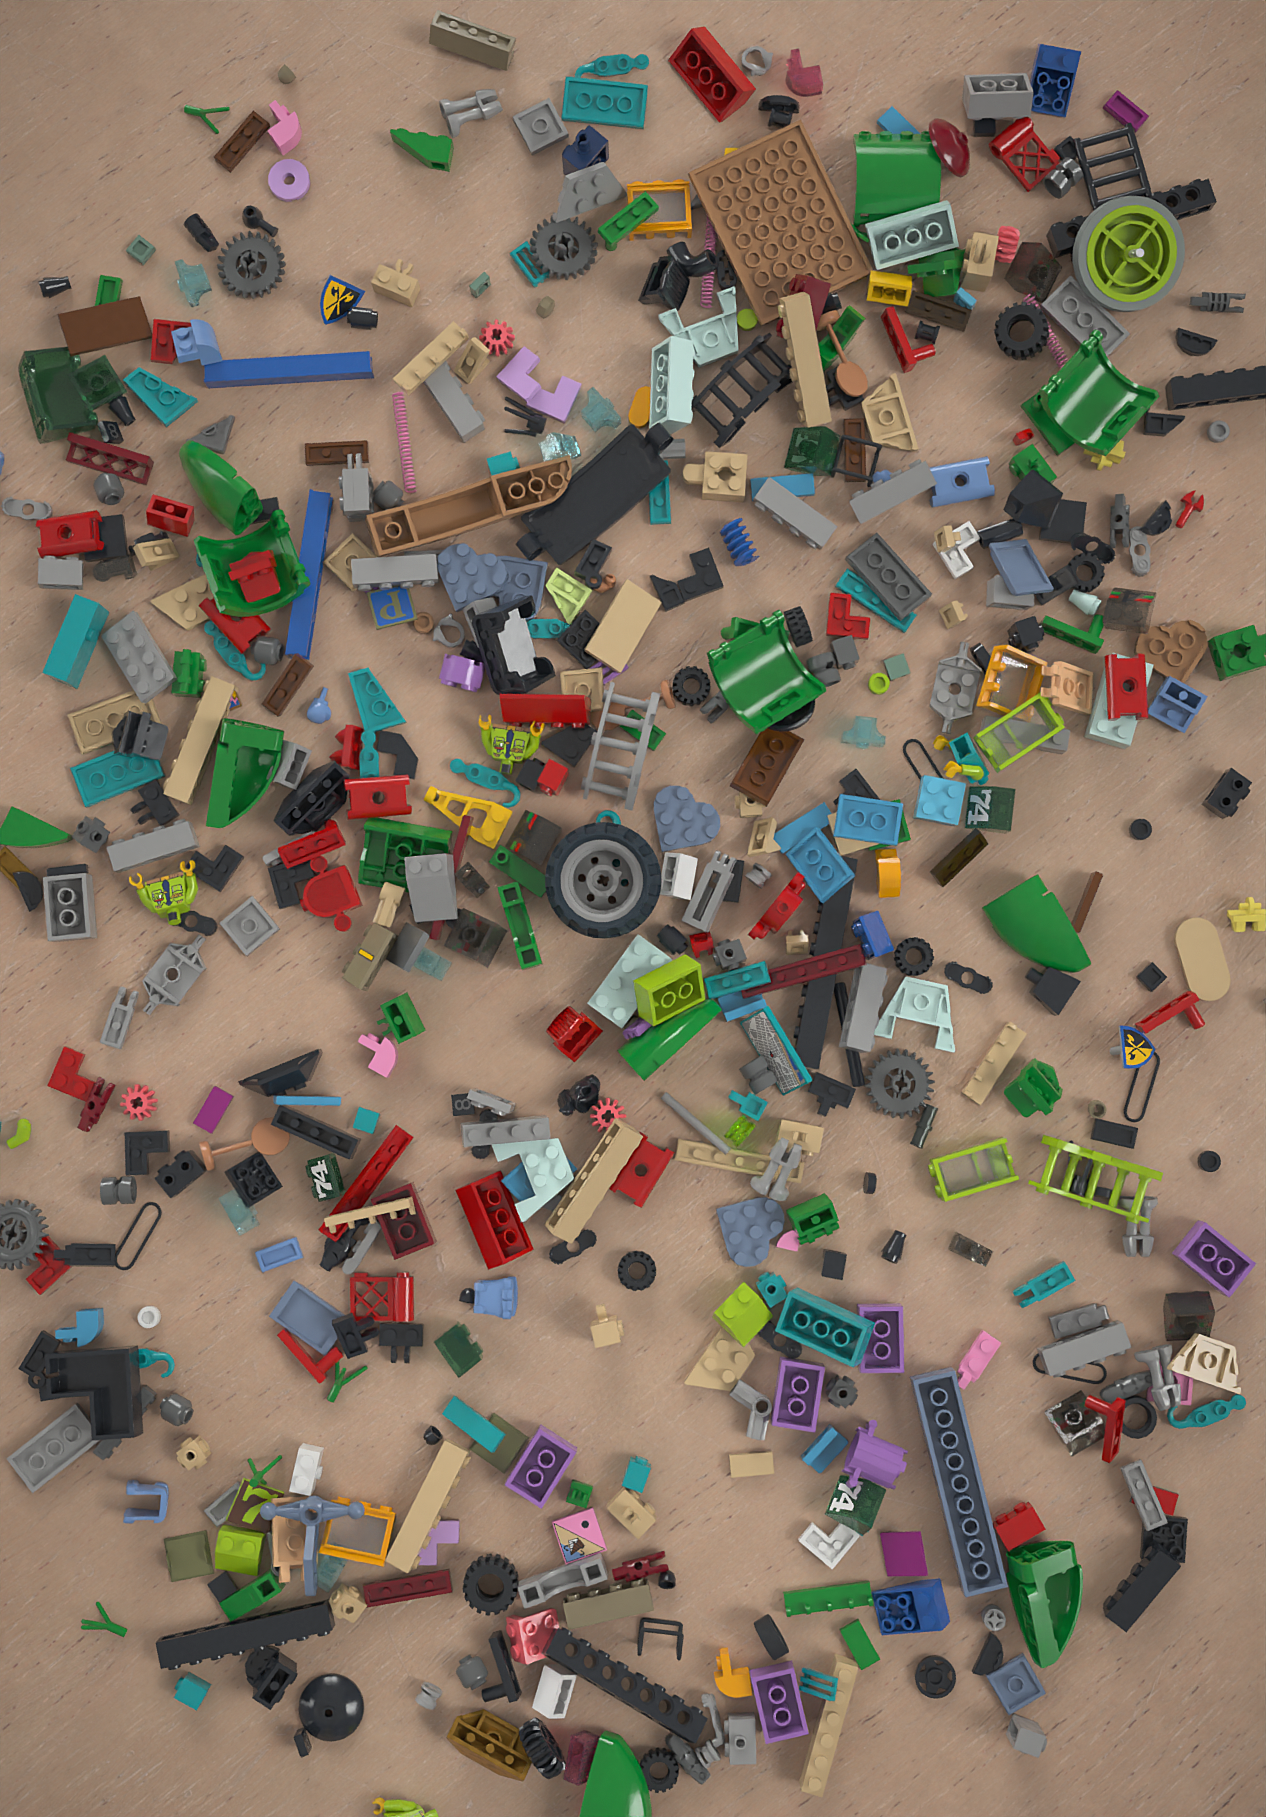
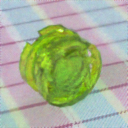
M742 1114L728 1129L724 1137L727 1140H732L733 1145L737 1148L756 1125L753 1122H748L747 1117Z

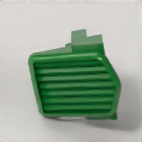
M955 247L918 258L919 264L908 265V274L917 273V277H923V288L926 295L932 297L954 295L958 291L965 249Z
M1034 1058L1021 1070L1020 1075L1004 1089V1095L1023 1117H1029L1036 1111H1042L1046 1116L1053 1111L1054 1103L1061 1098L1063 1089L1059 1086L1054 1067Z

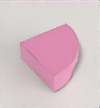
M790 1230L778 1239L776 1247L798 1251L799 1241L797 1237L799 1236L794 1230Z

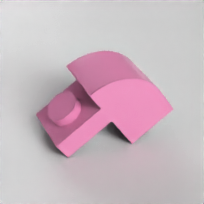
M275 100L269 106L273 116L279 123L267 131L272 142L281 154L285 155L297 146L301 139L302 130L295 111L290 114L284 105L280 107Z
M368 1033V1035L362 1034L358 1042L376 1052L368 1068L389 1078L398 1060V1051L395 1044L388 1037H384L382 1043H379L380 1038L371 1033Z

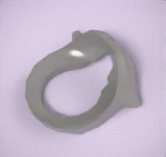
M759 46L748 48L742 55V66L751 72V76H761L771 67L773 53H768ZM753 51L760 52L764 59L765 68L748 63L746 56Z
M450 614L441 619L438 626L434 628L433 641L438 640L448 648L456 647L464 639V628ZM440 626L457 627L460 631L459 640L455 643L448 642L442 634Z

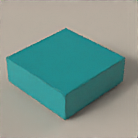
M359 1107L352 1128L374 1134L380 1113Z

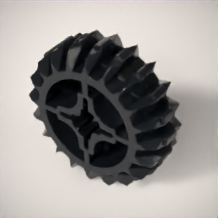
M533 1718L525 1722L519 1728V1736L529 1759L543 1777L551 1779L558 1776L566 1766L559 1744L540 1719Z

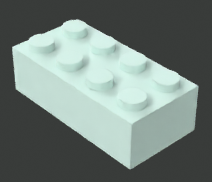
M947 200L865 224L867 235L870 239L869 244L874 266L877 270L959 247L951 205Z
M670 336L652 348L649 429L660 422L669 434H673L691 424L693 418L691 403L694 396L692 390V380L694 378L693 359L695 356L693 340Z
M1117 654V658H1129V657H1126V656ZM1146 663L1147 687L1154 666L1150 663ZM1104 666L1084 737L1126 749L1131 745L1138 720H1136L1135 716H1120L1121 718L1116 721H1108ZM1123 683V689L1130 692V686L1127 683Z
M637 934L587 1004L622 1029L637 1009L633 980L671 962L672 959Z

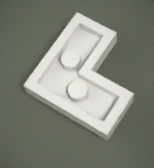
M970 521L952 531L960 532L961 541H956L955 546L948 551L938 553L954 579H957L974 567L963 551L980 540ZM935 541L932 545L934 546V548H935L936 551H937V546H936V541Z
M842 1519L829 1536L812 1522L798 1540L833 1569L859 1538L860 1534Z

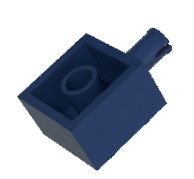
M590 125L585 130H580L574 143L566 146L562 152L563 174L568 175L601 162L606 163L609 159L608 140Z

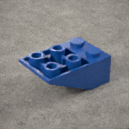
M1038 43L1030 79L1033 89L1031 111L1066 117L1081 51Z
M879 911L863 915L852 921L854 924L851 926L855 938L859 937L864 956L868 960L894 950Z
M940 1578L919 1580L872 1591L881 1635L942 1631L950 1623Z

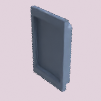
M1027 539L989 544L990 555L1012 595L1021 596L1052 592L1054 590Z
M295 1280L269 1315L270 1318L324 1356L333 1347L338 1338L332 1326V1320L344 1316L342 1312Z

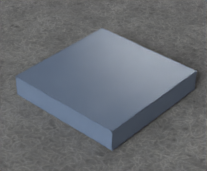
M1023 1653L1002 1664L996 1671L986 1674L1008 1715L1046 1694Z

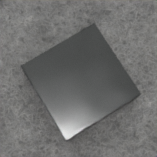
M406 922L386 960L409 973L427 942L429 934Z

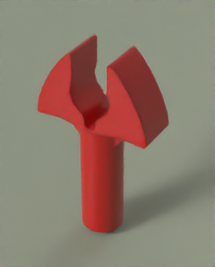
M1196 490L1186 494L1180 500L1185 503V508L1175 524L1180 529L1184 527L1192 511L1197 510L1201 512L1203 510V494L1199 497L1197 503L1192 505L1191 498Z

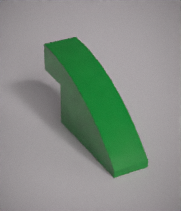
M13 806L10 808L0 828V844L9 847L43 848L73 840L72 835Z

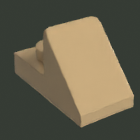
M475 337L470 339L454 372L468 384L472 383L489 364L490 361L487 359L490 350Z
M171 538L139 543L133 547L142 567L148 566L151 571L180 557Z
M773 817L754 822L747 853L749 857L781 850V847L773 839L777 825Z

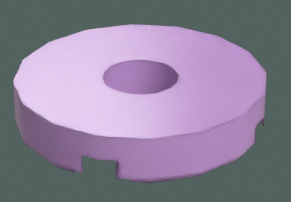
M284 159L277 162L271 168L268 175V184L272 193L278 199L292 202L291 200L303 198L308 192L310 177L302 163L293 159ZM291 176L295 178L293 184L287 185L284 183L285 178Z

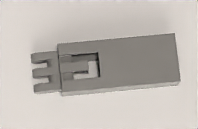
M718 850L715 852L711 863H707L681 920L705 932H709L734 877V874L731 872L736 863V858L731 857L729 863L726 864L729 855L724 854L719 861L721 852ZM714 873L717 874L716 878L713 879V882L717 883L715 889L708 886Z

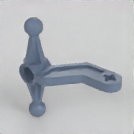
M314 1495L309 1496L305 1500L278 1507L271 1502H267L260 1508L261 1517L265 1520H272L275 1516H281L307 1525L303 1557L306 1596H316L317 1593L316 1557L319 1522L349 1515L352 1519H360L365 1512L364 1505L361 1502L355 1501L346 1506L325 1501ZM308 1509H313V1510H315L316 1512H315V1513L310 1512Z

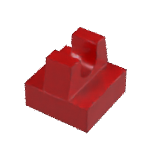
M710 931L689 935L691 947L696 958L700 957V951L707 950L708 956L713 954L714 945Z

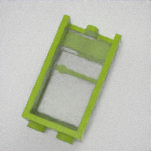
M1041 692L973 737L997 773L1065 728L1062 717L1058 713L1055 714L1051 708V701L1048 697H1041Z
M1001 1137L929 1159L931 1164L928 1165L931 1177L936 1179L937 1185L934 1186L937 1197L947 1202L1019 1180L1012 1167V1156L1007 1151L1005 1144L1008 1142L1007 1138Z

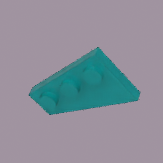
M140 367L123 379L124 384L166 428L198 402L194 396L181 392V389L170 386L159 377Z
M369 668L348 673L365 731L378 732L407 723Z

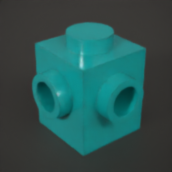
M765 1272L757 1278L759 1281L756 1282V1285L770 1308L787 1298L788 1295L784 1290V1287L787 1285L781 1275L776 1277L774 1272L771 1274Z

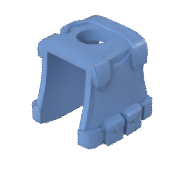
M515 1276L474 1282L475 1298L473 1313L495 1315L503 1319H511L512 1316H515L518 1306V1285Z
M128 1480L126 1486L127 1495H161L160 1510L127 1508L124 1513L123 1523L132 1524L135 1520H154V1523L162 1522L167 1514L168 1485L163 1482H157L153 1485L141 1484L138 1480Z

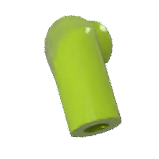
M20 1119L17 1122L16 1135L7 1140L10 1149H14L29 1140L32 1128L27 1119Z

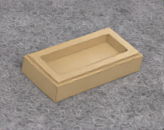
M772 1451L729 1454L731 1478L774 1474Z

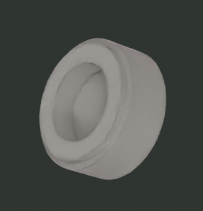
M1215 421L1207 429V436L1214 443L1223 442L1230 433L1229 426L1224 421Z

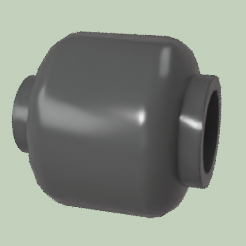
M102 473L94 481L93 487L100 502L107 505H115L123 498L124 488L117 475Z
M390 480L382 481L372 493L374 495L373 501L383 510L400 507L404 502L401 499L404 494L403 491Z
M260 636L256 642L252 643L251 654L254 655V659L258 663L275 665L283 658L284 646L277 638Z
M176 1393L165 1397L160 1404L161 1418L174 1426L187 1424L194 1412L191 1401Z
M468 1655L459 1661L460 1666L456 1669V1674L464 1688L474 1690L487 1682L485 1678L488 1676V1671L479 1656L472 1658L471 1655Z

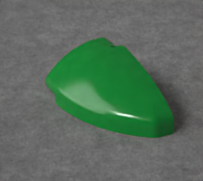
M188 440L180 448L179 457L183 469L199 499L220 524L226 526L235 535L241 534L258 518L263 510L256 489L241 476L234 478L237 475V470L205 446Z
M222 719L206 820L207 827H226L247 813L267 791L279 766L285 731L241 720ZM273 766L269 779H266L270 768Z
M1038 874L982 907L997 935L1015 952L1031 962L1045 968L1051 967L1068 973L1080 972L1091 965V961L1076 931L1054 893L1050 892L1042 896L1048 889Z
M706 999L656 1026L649 1027L640 1036L630 1038L617 1051L645 1081L709 1023L722 1008L714 1000Z
M1071 1541L1030 1543L1015 1547L1006 1552L1009 1572L1006 1573V1579L1014 1610L1034 1663L1040 1668L1050 1666L1059 1659L1071 1638L1081 1608L1083 1572L1081 1565L1077 1563L1075 1546Z
M605 1730L599 1738L584 1793L580 1817H652L650 1794L645 1777L632 1750L619 1734Z

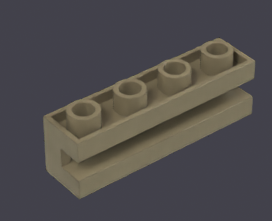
M437 10L430 24L429 44L505 71L508 70L514 57L515 37Z
M643 1578L635 1579L624 1585L620 1582L609 1585V1588L602 1590L600 1587L588 1590V1593L580 1595L579 1592H573L566 1595L567 1598H563V1608L568 1630L654 1611L648 1579L643 1580Z

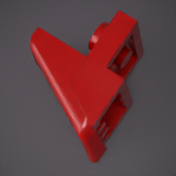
M273 550L251 552L242 560L229 564L231 572L228 573L231 581L238 580L247 602L251 603L280 592L281 587L275 570L277 564Z
M567 1006L559 1013L546 1030V1033L555 1041L553 1044L574 1063L603 1032L583 1012L579 1014L571 1006Z

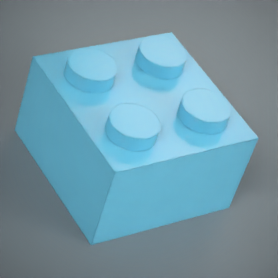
M923 775L920 780L913 818L957 826L966 783Z

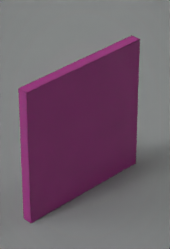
M921 1531L880 1533L887 1576H928Z

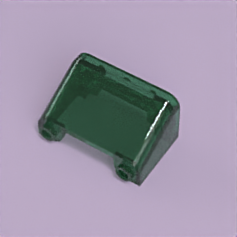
M68 347L24 351L18 366L21 385L40 444L67 438L69 432L80 434L94 430L98 424L96 412L86 407L77 377L78 366H81L80 356L70 357Z

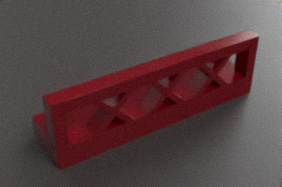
M69 432L67 441L71 445L66 457L67 462L103 473H112L119 478L147 486L154 464L150 456ZM76 447L84 449L87 456L80 460L73 458ZM99 454L104 455L107 461L100 466L95 465L92 460L93 457ZM120 460L125 463L127 468L118 472L114 470L112 464ZM139 466L146 468L142 479L135 477L131 470Z

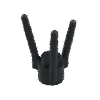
M505 397L507 402L529 414L526 415L509 407H504L505 411L528 420L526 427L530 428V430L505 429L504 432L536 437L537 433L542 435L547 418L533 412L515 400Z
M1092 1159L1088 1160L1082 1176L1075 1174L1069 1191L1085 1196L1091 1176L1090 1173L1087 1178L1093 1162Z

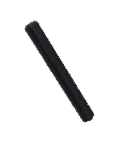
M844 982L835 983L834 985L841 1030L843 1029L848 1004V995ZM845 1049L853 1087L865 1085L859 1052Z

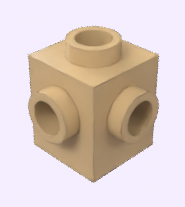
M741 792L738 793L739 796H735V808L740 810V818L762 816V807L766 806ZM751 799L754 803L749 804L747 800Z
M200 1435L193 1440L191 1437L180 1444L181 1449L176 1452L179 1464L183 1468L186 1467L188 1471L193 1467L196 1470L207 1463L206 1458L211 1454L208 1443Z
M343 1583L332 1593L329 1600L332 1613L337 1618H345L352 1623L357 1620L367 1607L360 1591L354 1586L348 1587Z

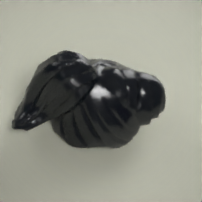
M592 1074L577 1081L570 1090L564 1089L560 1092L557 1099L560 1108L559 1112L565 1116L572 1115L575 1110L579 1113H587L593 1105L598 1103L601 1085L599 1079Z

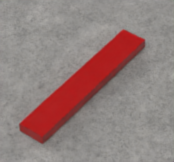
M396 1125L329 1216L361 1209L414 1137ZM324 1221L318 1230L337 1242L349 1225L348 1222L335 1225L336 1233L331 1234L329 1226L326 1227Z

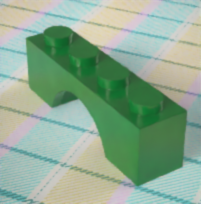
M519 882L497 887L512 933L521 970L543 965Z

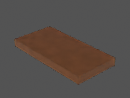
M140 296L58 314V320L70 357L152 338V331Z
M766 728L759 733L732 780L730 787L767 807L805 739L790 731H774Z

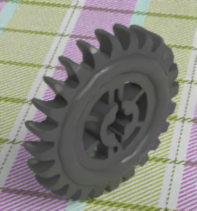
M551 215L550 223L543 219L544 227L537 224L538 232L535 230L532 232L534 237L530 239V244L532 245L530 252L534 253L532 260L537 261L536 267L543 266L542 273L549 271V277H553L555 274L557 280H560L561 276L568 280L571 275L572 278L576 279L577 273L584 275V269L590 270V264L595 263L594 257L597 256L598 252L594 249L597 248L598 243L592 242L595 240L596 235L589 236L592 228L589 227L584 230L586 222L583 221L582 224L578 225V217L573 222L568 218L556 223L553 220V215ZM573 240H575L576 243L578 244V248L573 245V244H574V241H573ZM549 248L554 249V257L549 252ZM572 252L578 253V254L575 256V258L572 259V257H571Z
M248 231V238H245L244 234L240 232V240L232 236L234 244L226 241L229 249L221 248V252L225 256H218L219 261L223 263L217 264L218 269L222 270V272L218 273L219 277L225 278L222 280L223 285H228L229 291L235 290L236 296L243 293L244 299L249 294L252 299H255L256 294H259L262 298L263 292L271 294V287L277 289L275 282H282V278L279 275L285 274L284 269H281L286 266L285 261H281L285 255L283 253L278 254L281 251V247L279 245L275 247L276 242L274 239L268 242L269 237L267 234L261 239L259 231H257L255 237H253L251 231ZM259 254H261L265 259H259ZM240 259L241 265L237 267L238 261ZM267 264V268L263 274L261 272L262 265ZM244 271L246 273L245 278H243L238 272ZM258 275L261 276V277H259V278L253 280V278H254L255 276H258Z
M896 1049L895 1054L892 1055L891 1051L888 1050L887 1058L879 1054L880 1062L872 1061L875 1068L868 1067L872 1075L865 1076L866 1079L870 1080V1083L865 1084L864 1087L871 1088V1090L866 1095L873 1096L870 1104L878 1103L876 1110L884 1108L883 1115L891 1111V1118H895L898 1113L899 1117L903 1119L904 1112H906L909 1117H912V1110L918 1114L920 1113L919 1105L924 1108L927 1107L923 1101L924 1099L932 1100L927 1095V1092H934V1089L928 1087L930 1084L935 1083L934 1080L928 1079L933 1072L925 1071L929 1064L921 1065L923 1057L915 1060L916 1052L908 1056V1050L905 1049L901 1055L899 1049ZM898 1068L896 1075L892 1076L889 1073L891 1070ZM906 1070L912 1074L913 1078L909 1079L905 1075ZM888 1075L891 1078L889 1086L884 1087V1079ZM902 1078L905 1086L900 1087V1090H898L895 1081H899ZM915 1080V1087L911 1093L909 1091L911 1081ZM891 1088V1090L893 1091V1097H890L886 1093V1089ZM907 1092L910 1094L907 1098L901 1099L902 1093Z
M15 1199L13 1202L7 1200L5 1205L0 1203V1232L3 1225L5 1227L2 1231V1236H0L1 1269L8 1268L13 1271L15 1269L14 1265L17 1269H23L22 1263L25 1266H30L29 1259L38 1260L34 1254L35 1252L43 1253L39 1245H47L42 1238L48 1237L49 1234L42 1232V1230L48 1228L49 1225L41 1224L47 1218L45 1216H38L42 1210H34L36 1204H29L27 1200L21 1202L20 1199ZM13 1219L12 1224L9 1225L8 1223H6L7 1221ZM1 1239L5 1241L4 1246L1 1243ZM15 1245H20L18 1249L13 1250Z

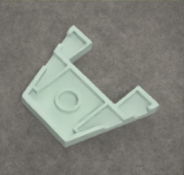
M734 286L717 292V298L723 314L685 328L682 325L676 308L658 315L659 321L672 336L694 341L695 356L693 361L699 368L738 353L736 291Z
M905 976L881 1016L874 1035L892 1039L896 1017L939 1027L934 1049L954 1053L955 1044L950 1016L948 985Z
M559 1138L492 1144L498 1162L518 1154L520 1155L534 1190L535 1196L515 1204L521 1222L528 1220L529 1217L575 1179Z

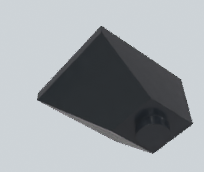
M1033 469L1010 492L1003 510L1017 522L1049 528L1063 493Z

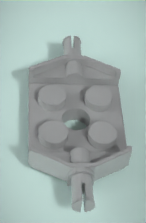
M960 642L959 653L956 656L940 660L929 707L943 718L942 733L951 734L954 720L969 717L973 713V703L982 669L968 658L969 643L967 642L966 644L965 642ZM951 684L958 685L960 688L959 694H951L949 686Z
M198 934L194 942L189 945L170 943L145 976L142 982L150 996V1001L143 1011L148 1015H151L159 1004L179 1006V1002L202 971L207 969L198 952L206 940L203 936ZM175 968L178 971V977L171 981L167 974L170 969Z

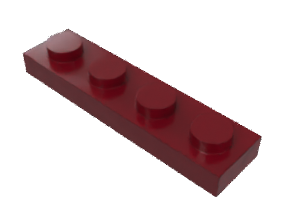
M450 1569L365 1583L363 1590L366 1608L452 1593L453 1587Z

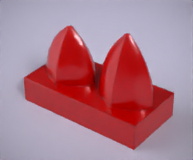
M346 725L344 729L335 735L338 742L343 745V749L334 752L329 758L341 767L359 770V756L362 750L361 734L364 728Z

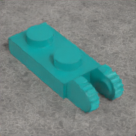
M1062 1261L1028 1280L1026 1284L1021 1285L1012 1292L1014 1296H1019L1029 1289L1032 1291L1033 1296L1025 1298L1019 1303L1021 1308H1024L1036 1301L1043 1300L1076 1280L1065 1261Z

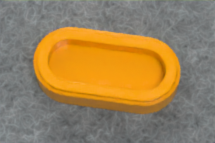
M643 386L636 391L629 411V423L635 425L636 428L645 427L650 419L651 387Z

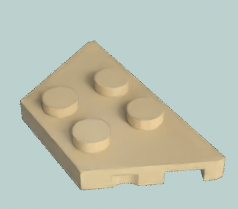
M894 373L861 402L862 413L871 442L879 443L883 447L917 452L919 448L897 375Z
M206 574L152 599L151 603L189 631L210 620L201 610L199 604L206 597L211 600L214 596L210 590Z
M721 1327L684 1383L686 1385L731 1391L755 1357V1353L749 1343L743 1348Z
M1194 1333L1167 1366V1369L1236 1394L1241 1393V1387H1237L1236 1375L1239 1372L1238 1365L1236 1364L1235 1346Z

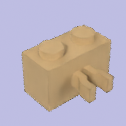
M401 259L397 260L396 270L379 264L371 282L374 292L413 307L420 292L418 280L409 276L414 269L413 264L409 263L408 268L403 270V273H401V266L403 265Z
M780 1119L776 1143L781 1138L789 1140L786 1151H790L793 1144L796 1143L802 1146L801 1154L813 1156L814 1152H820L824 1128Z
M605 1304L596 1305L598 1320L591 1321L590 1326L595 1348L620 1343L621 1336H624L622 1320H618L617 1315L607 1317Z
M623 1487L607 1503V1509L639 1539L656 1521V1515L654 1514L656 1511L648 1502L644 1504L639 1499L640 1495L637 1491Z

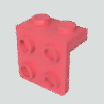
M549 1608L526 1617L517 1615L506 1617V1631L510 1637V1653L514 1661L527 1665L546 1658L541 1653L553 1629L559 1628L556 1610Z

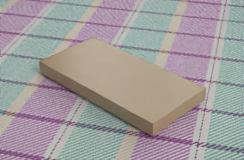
M626 579L584 651L617 673H621L662 602Z
M133 690L68 714L81 754L84 755L112 745V731L120 720L123 719L125 712L140 713L144 711L151 714L150 720L162 724L153 699L144 704Z

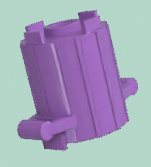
M875 1420L867 1422L866 1429L857 1427L855 1430L857 1433L851 1442L845 1459L844 1469L841 1471L850 1475L846 1482L848 1488L855 1487L860 1476L894 1490L896 1486L892 1484L895 1478H898L900 1472L904 1473L907 1463L902 1461L903 1454H907L908 1451L873 1436L874 1430L877 1427Z

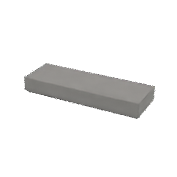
M1139 1459L1120 1467L1146 1531L1168 1523L1142 1460Z

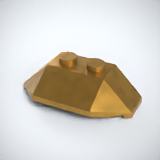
M485 1709L457 1716L446 1736L447 1740L462 1755L500 1776L523 1782L531 1767L532 1761L522 1746L519 1729Z

